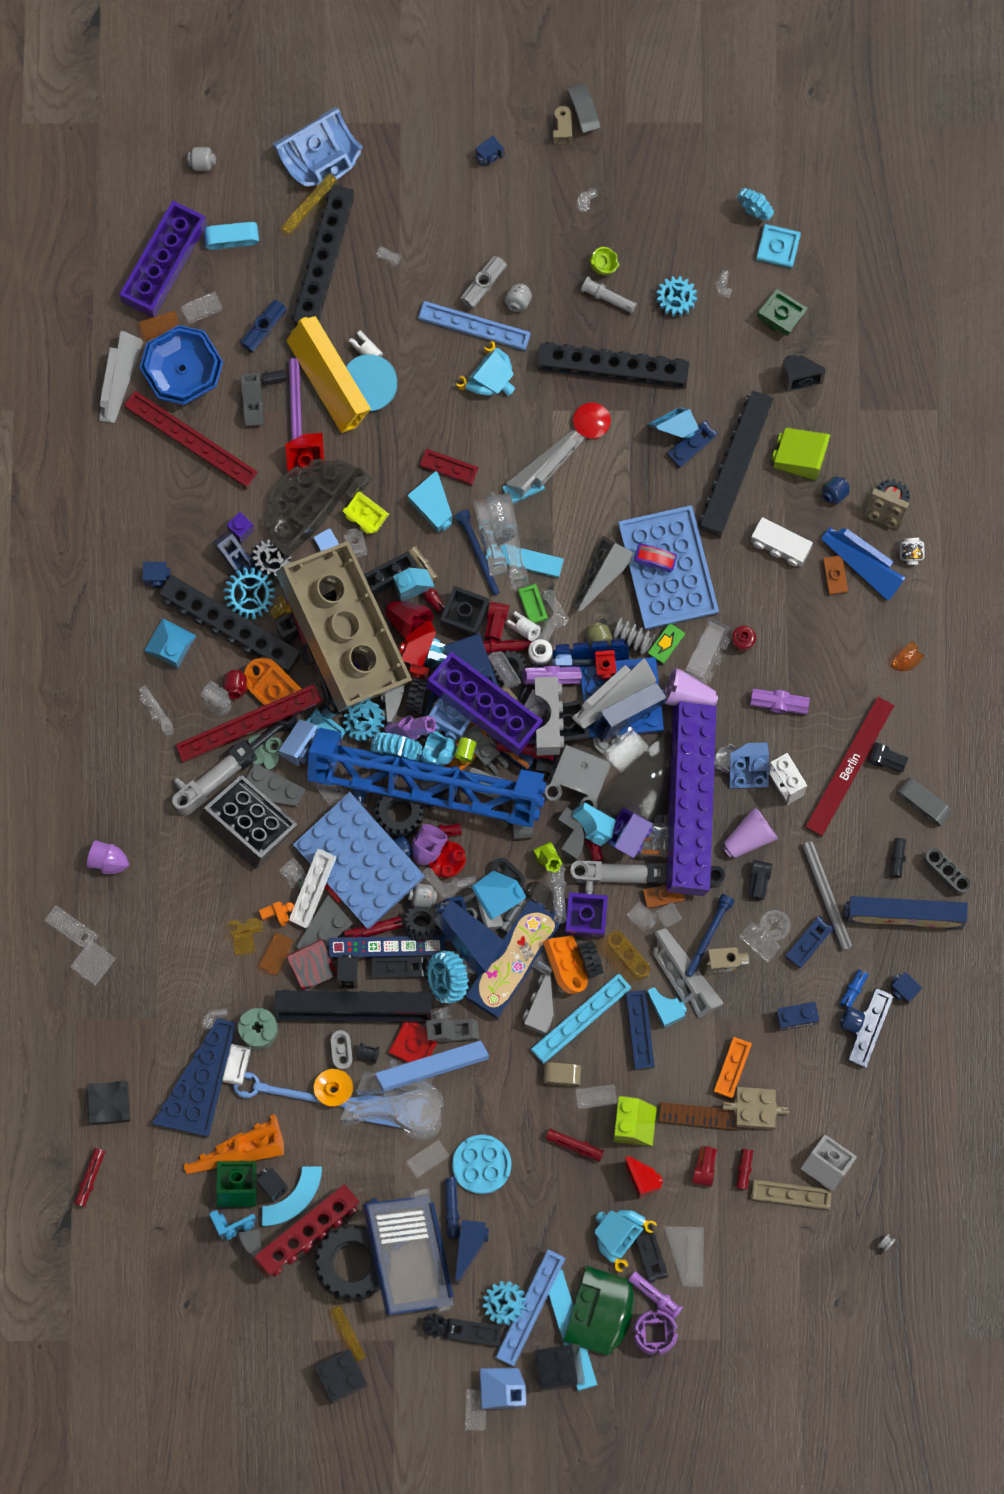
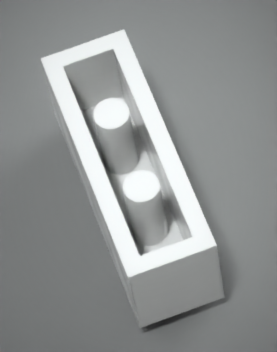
M763 517L751 538V542L756 548L761 550L764 548L770 551L772 556L776 558L782 557L787 560V563L795 567L797 565L802 567L813 542Z

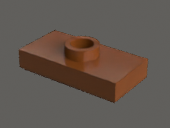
M840 556L823 558L829 596L848 593L843 559Z
M666 885L643 889L647 909L685 902L684 894L666 892Z

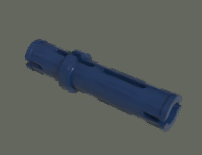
M450 1177L444 1179L447 1238H459L460 1215H458L457 1178Z

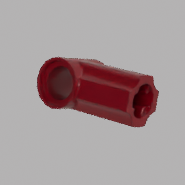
M491 601L485 638L501 641L510 605Z
M709 1146L700 1147L692 1184L712 1187L717 1149Z

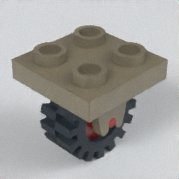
M886 479V482L883 480L877 489L874 488L863 516L899 530L909 505V489H906L907 486L905 484L902 486L901 481L896 483V479H892V482H890V479Z

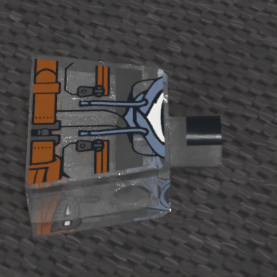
M656 815L654 816V825L651 826L652 831L643 841L640 859L667 860L669 826H666V816Z

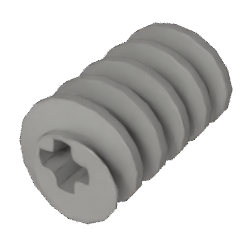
M621 617L614 630L613 640L616 641L620 638V644H624L627 641L628 648L634 644L633 650L637 651L641 648L640 654L643 655L650 648L656 634L650 638V631L642 634V627L636 631V624L630 628L629 621L622 624L623 618Z

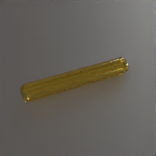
M329 173L282 226L288 234L298 226L337 182V178Z

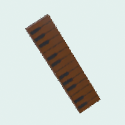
M661 1102L659 1118L661 1123L738 1130V1127H735V1115L732 1110Z

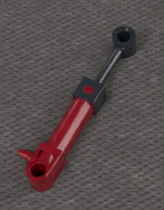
M280 584V587H281V590H282V593H283V596H284V599H285V603H286V605H288V604H289L288 599H287V597H286V595H285V593H284V591H283V588H282V586H281V584ZM291 608L302 643L300 650L305 666L314 664L325 698L319 706V712L324 718L331 719L341 712L336 707ZM329 704L333 706L334 711L330 709Z

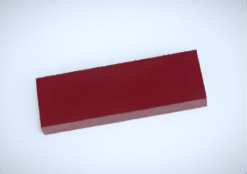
M429 449L425 450L419 465L420 468L431 472L436 471L442 476L473 486L479 470L477 466Z

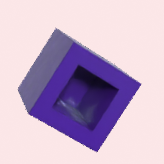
M241 512L227 524L228 532L232 533L241 544L255 531L254 525Z

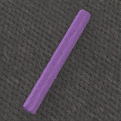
M297 358L289 360L292 440L302 435L300 366Z

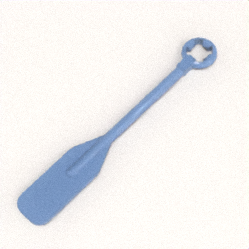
M245 1072L244 1077L250 1080L253 1078L256 1081L252 1093L240 1092L237 1089L240 1085L233 1084L235 1093L242 1098L254 1097L259 1092L321 1103L315 1094L260 1083L258 1077L250 1072ZM375 1095L350 1098L346 1103L338 1106L343 1107L362 1121L407 1130L417 1129L422 1118V1108L419 1104Z

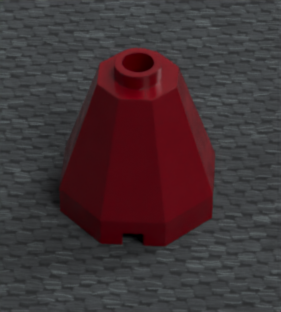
M399 600L390 602L385 609L386 617L404 640L406 636L427 620L432 623L434 618L431 610L426 606Z

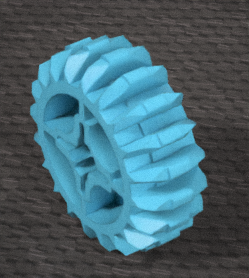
M247 568L243 569L244 575L239 570L236 571L238 578L231 575L230 578L233 580V583L227 581L226 585L231 587L230 589H224V592H229V596H224V599H230L231 601L226 606L233 605L234 607L231 610L233 612L238 610L237 614L240 616L242 612L245 613V619H248L249 614H251L252 619H255L256 612L259 617L263 616L262 609L265 612L269 611L265 607L266 604L269 606L273 605L272 602L268 601L269 598L275 599L274 595H269V592L275 591V588H268V585H271L273 582L268 581L266 583L264 580L268 576L266 574L261 578L262 572L260 570L255 575L254 568H251L250 574H248ZM254 578L258 581L253 586L248 587L240 580ZM236 585L242 592V596L238 602H236L234 598V589ZM261 585L265 591L263 602L257 596V591ZM245 589H254L252 593L254 598H245L247 594ZM247 601H252L258 607L247 610L241 606Z
M383 732L374 735L371 742V752L419 762L422 745L414 739Z
M441 951L432 955V959L429 960V965L427 966L428 972L426 975L428 976L427 982L430 984L429 989H432V995H435L436 1000H440L441 1003L450 1004L463 999V996L466 995V989H468L467 982L469 980L467 979L468 973L465 970L466 965H463V959H460L459 954H455L454 951Z

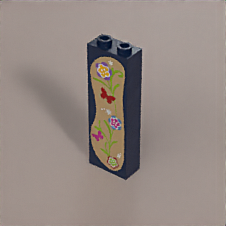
M850 896L849 901L844 905L843 917H847V923L963 929L967 923L968 903Z
M529 900L503 939L505 943L488 971L477 978L466 994V1000L499 1020L545 951L543 941L552 939L562 925L560 915L553 911H546L544 909L545 906L536 900L534 902Z

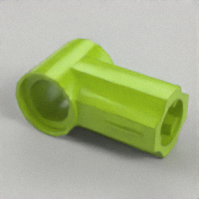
M461 737L454 756L459 759L461 764L467 765V763L473 761L477 743L471 739Z
M551 842L533 850L540 865L543 864L547 871L555 873L560 870L562 862Z

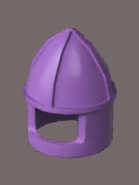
M430 824L422 825L417 836L414 837L411 846L412 857L416 865H426L435 861L440 856L441 850L448 839L442 830Z
M95 840L91 846L86 866L90 869H93V867L101 869L103 874H115L126 869L129 866L127 856L114 844Z

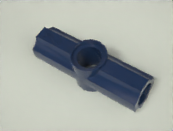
M274 299L264 313L256 318L255 324L240 341V344L249 352L254 353L262 341L272 333V329L286 313L287 308L281 302ZM263 323L268 324V327L265 329H261L259 326Z

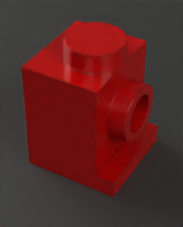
M614 650L595 652L597 679L608 681L616 674ZM602 664H609V666L604 667Z

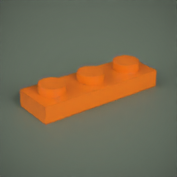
M733 1037L714 1093L730 1099L733 1098L752 1043Z

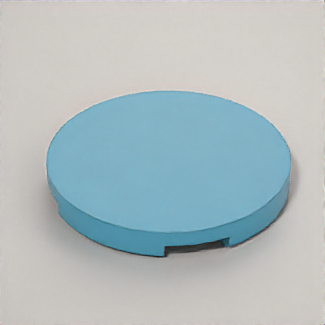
M367 354L356 357L346 366L371 408L370 411L382 409L392 401L397 392V376L395 369L386 359L377 355Z
M475 1135L467 1138L455 1151L452 1161L453 1173L458 1183L467 1191L475 1194H489L501 1188L507 1181L511 1172V1157L507 1148L496 1138L489 1135Z

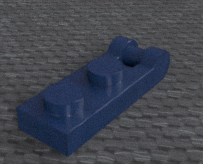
M707 420L703 421L699 425V429L694 431L695 435L682 440L667 454L680 469L719 435L715 429L713 430ZM703 432L708 435L705 439L700 435Z
M820 916L817 917L786 955V958L800 969L834 929L832 925H827ZM817 927L823 930L821 935L815 931Z

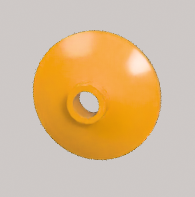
M329 1069L322 1072L314 1083L316 1098L322 1104L330 1107L346 1103L353 1092L351 1078L347 1073L338 1069ZM336 1088L337 1092L332 1093L330 1090Z

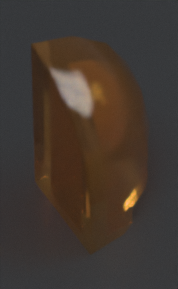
M912 640L896 657L890 667L897 671H909L915 668L925 657L923 653L917 650L919 647Z

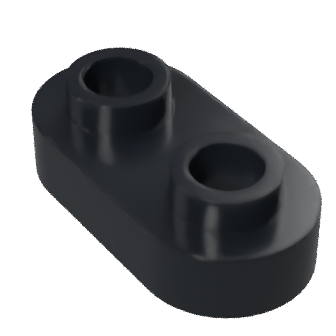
M498 858L493 862L492 871L512 879H517L520 887H524L525 877L512 863L505 858ZM504 866L505 870L503 872H500L498 870V867Z

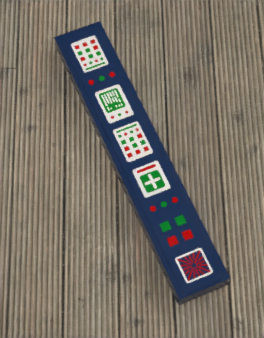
M411 936L329 938L328 947L329 958H338L345 954L354 955V958L427 957L445 951V942L443 936H433L431 940L427 938L425 942L423 940L417 942V939L412 940Z

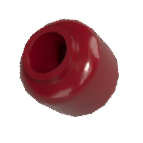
M742 625L733 631L731 644L735 650L748 652L754 647L756 634L751 627Z
M237 669L224 674L222 683L223 693L231 699L241 698L247 691V676Z

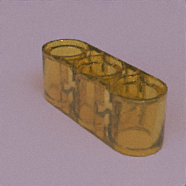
M612 931L607 939L609 949L636 980H645L650 972L648 962L621 931ZM613 937H619L621 939V943L619 945L612 944L611 939ZM630 951L634 957L631 960H627L623 954ZM643 966L646 969V973L640 975L636 972V968Z

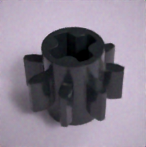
M434 1312L423 1318L425 1323L422 1326L426 1335L436 1338L446 1333L443 1328L447 1326V1322L442 1315Z

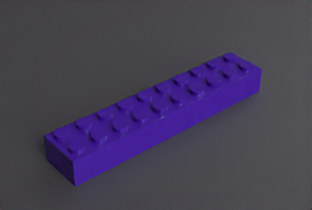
M679 701L673 708L666 892L704 896L710 891L716 706Z

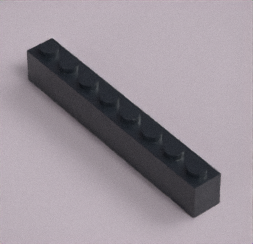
M752 390L750 396H746L743 406H746L744 413L740 412L737 420L740 423L738 429L734 428L730 438L733 440L732 445L727 446L724 454L727 457L725 463L721 462L718 473H720L719 479L714 480L711 488L714 492L712 497L708 496L706 500V513H701L698 523L701 524L700 531L719 538L722 537L773 404V397Z
M275 990L274 1013L276 1021L426 1023V1021L431 1020L432 993L423 991L415 993L405 991Z

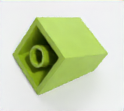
M785 428L784 434L780 433L777 444H780L779 450H774L771 460L775 461L773 468L817 481L830 435Z
M619 1096L613 1142L653 1146L657 1107L638 1098Z

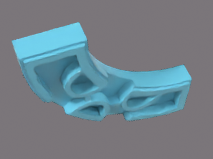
M302 1167L300 1181L291 1195L277 1204L263 1206L262 1226L279 1225L300 1214L310 1204L318 1190L322 1167Z

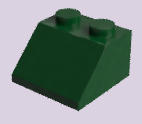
M217 1161V1207H256V1161Z

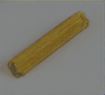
M341 1306L333 1308L331 1312L356 1361L359 1362L365 1359L366 1355Z

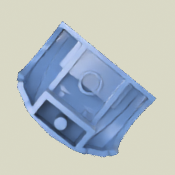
M336 107L320 115L319 119L292 135H286L272 144L292 177L304 186H320L340 178L355 165V161L361 154L362 145L352 136L341 116L340 110Z

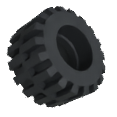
M394 787L395 790L412 793V790L408 791L406 787L402 789ZM380 795L381 798L377 800V806L375 807L377 823L390 837L396 836L398 838L404 836L407 838L409 834H415L416 829L421 827V822L424 819L423 804ZM399 803L407 805L411 809L410 817L403 822H396L390 819L388 811L393 805Z

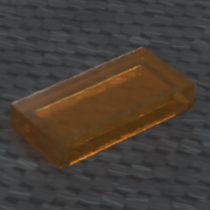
M172 311L141 321L140 325L147 341L162 335L180 325L176 312Z
M276 932L259 967L277 976L294 940Z

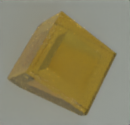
M253 932L234 936L236 955L255 953Z

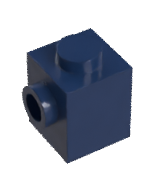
M143 562L144 585H151L153 588H161L162 585H165L167 579L171 576V568L167 567L166 562Z
M904 972L902 975L898 973L891 981L893 985L890 989L892 990V995L900 1001L902 999L908 1005L923 987L909 974Z

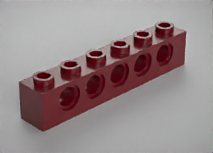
M344 1184L254 1256L252 1262L267 1280L271 1276L277 1277L283 1271L282 1267L286 1264L292 1265L298 1259L297 1255L302 1251L304 1254L313 1247V1242L317 1239L320 1242L322 1238L324 1239L327 1236L328 1230L332 1227L334 1229L339 1227L343 1223L342 1219L344 1217L354 1215L358 1211L357 1207L360 1201ZM333 1206H340L342 1212H335ZM318 1218H325L327 1220V1224H320L318 1222ZM303 1230H310L312 1232V1236H305L303 1234ZM288 1242H295L297 1248L291 1249L288 1246ZM279 1254L281 1255L282 1260L276 1261L273 1259L272 1255Z

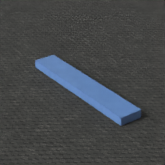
M426 301L423 302L418 317L420 321L522 351H526L531 332Z
M477 1041L375 1073V1079L382 1092L488 1060L489 1054L482 1042Z
M547 1250L524 1297L527 1301L522 1303V1305L526 1307V1310L521 1309L520 1312L523 1316L517 1315V1322H512L496 1358L515 1366L566 1260L565 1257Z

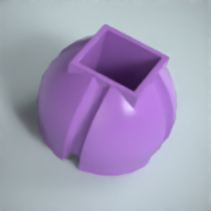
M652 1310L646 1311L635 1321L633 1327L635 1336H633L634 1342L646 1354L654 1355L658 1353L663 1355L670 1351L677 1341L678 1334L675 1333V1330L678 1329L677 1324L671 1315L662 1310H657L656 1312H652ZM664 1324L665 1342L646 1343L645 1325Z

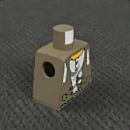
M737 947L709 949L701 959L703 976L734 972L740 965L749 963L748 953H738Z

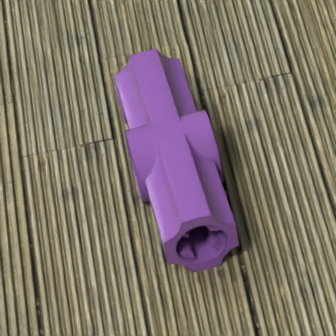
M543 666V668H523L522 680L523 684L535 685V677H558V684L580 683L582 673L580 667Z
M753 689L750 706L768 708L776 713L792 712L807 715L810 698L790 695L789 692L774 690L772 692Z
M406 716L400 722L388 724L385 727V733L402 735L416 740L423 734L433 733L437 728L436 720L433 716L415 719L412 716Z

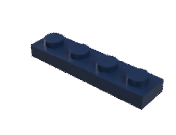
M646 990L626 992L635 1070L655 1068Z

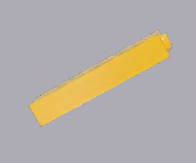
M316 316L311 318L304 317L298 321V325L290 332L291 335L286 341L340 432L344 433L356 429L371 408Z

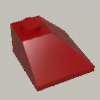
M323 433L303 434L285 444L288 479L326 476Z
M427 620L406 636L403 643H400L398 650L404 662L423 667L436 634L431 621Z
M630 1156L625 1157L624 1164L639 1199L662 1189L661 1184L664 1183L660 1173L656 1174L653 1168Z

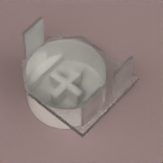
M729 744V746L719 748L715 755V768L730 774V753L735 751V746Z

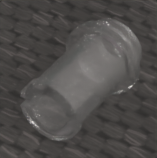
M383 246L379 248L376 257L389 262L391 266H397L401 260L398 252L394 253Z

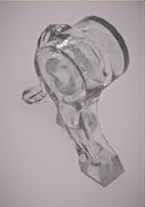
M491 491L484 498L472 500L478 534L488 556L490 576L508 573L506 558L501 550V546L505 544L509 561L508 575L512 591L529 586L528 573L522 559L518 527L510 493L496 495Z
M394 1059L388 1061L384 1070L397 1067V1061ZM365 1071L357 1088V1096L379 1093L385 1097L362 1102L348 1101L341 1117V1126L355 1125L370 1119L388 1120L400 1126L405 1135L410 1139L422 1142L432 1139L440 1131L444 1099L440 1091L424 1081H417L382 1092L375 1079V1074Z

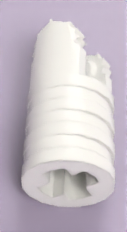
M361 330L357 333L358 337L365 342L361 347L352 338L348 341L361 355L371 354L380 357L383 355Z
M515 611L513 614L518 622L515 624L507 620L506 625L528 640H535L540 634V627Z

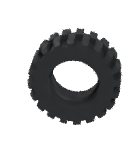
M348 1224V1226L344 1227L339 1226L336 1230H331L327 1233L324 1239L322 1238L315 1252L314 1266L317 1278L328 1294L345 1302H360L363 1299L373 1297V1294L381 1290L369 1232L366 1226H355L354 1224ZM381 1244L382 1253H386L388 1265H385L388 1277L390 1272L389 1252L387 1246ZM347 1245L361 1246L370 1255L371 1268L368 1274L359 1281H345L335 1272L334 1258L337 1252Z

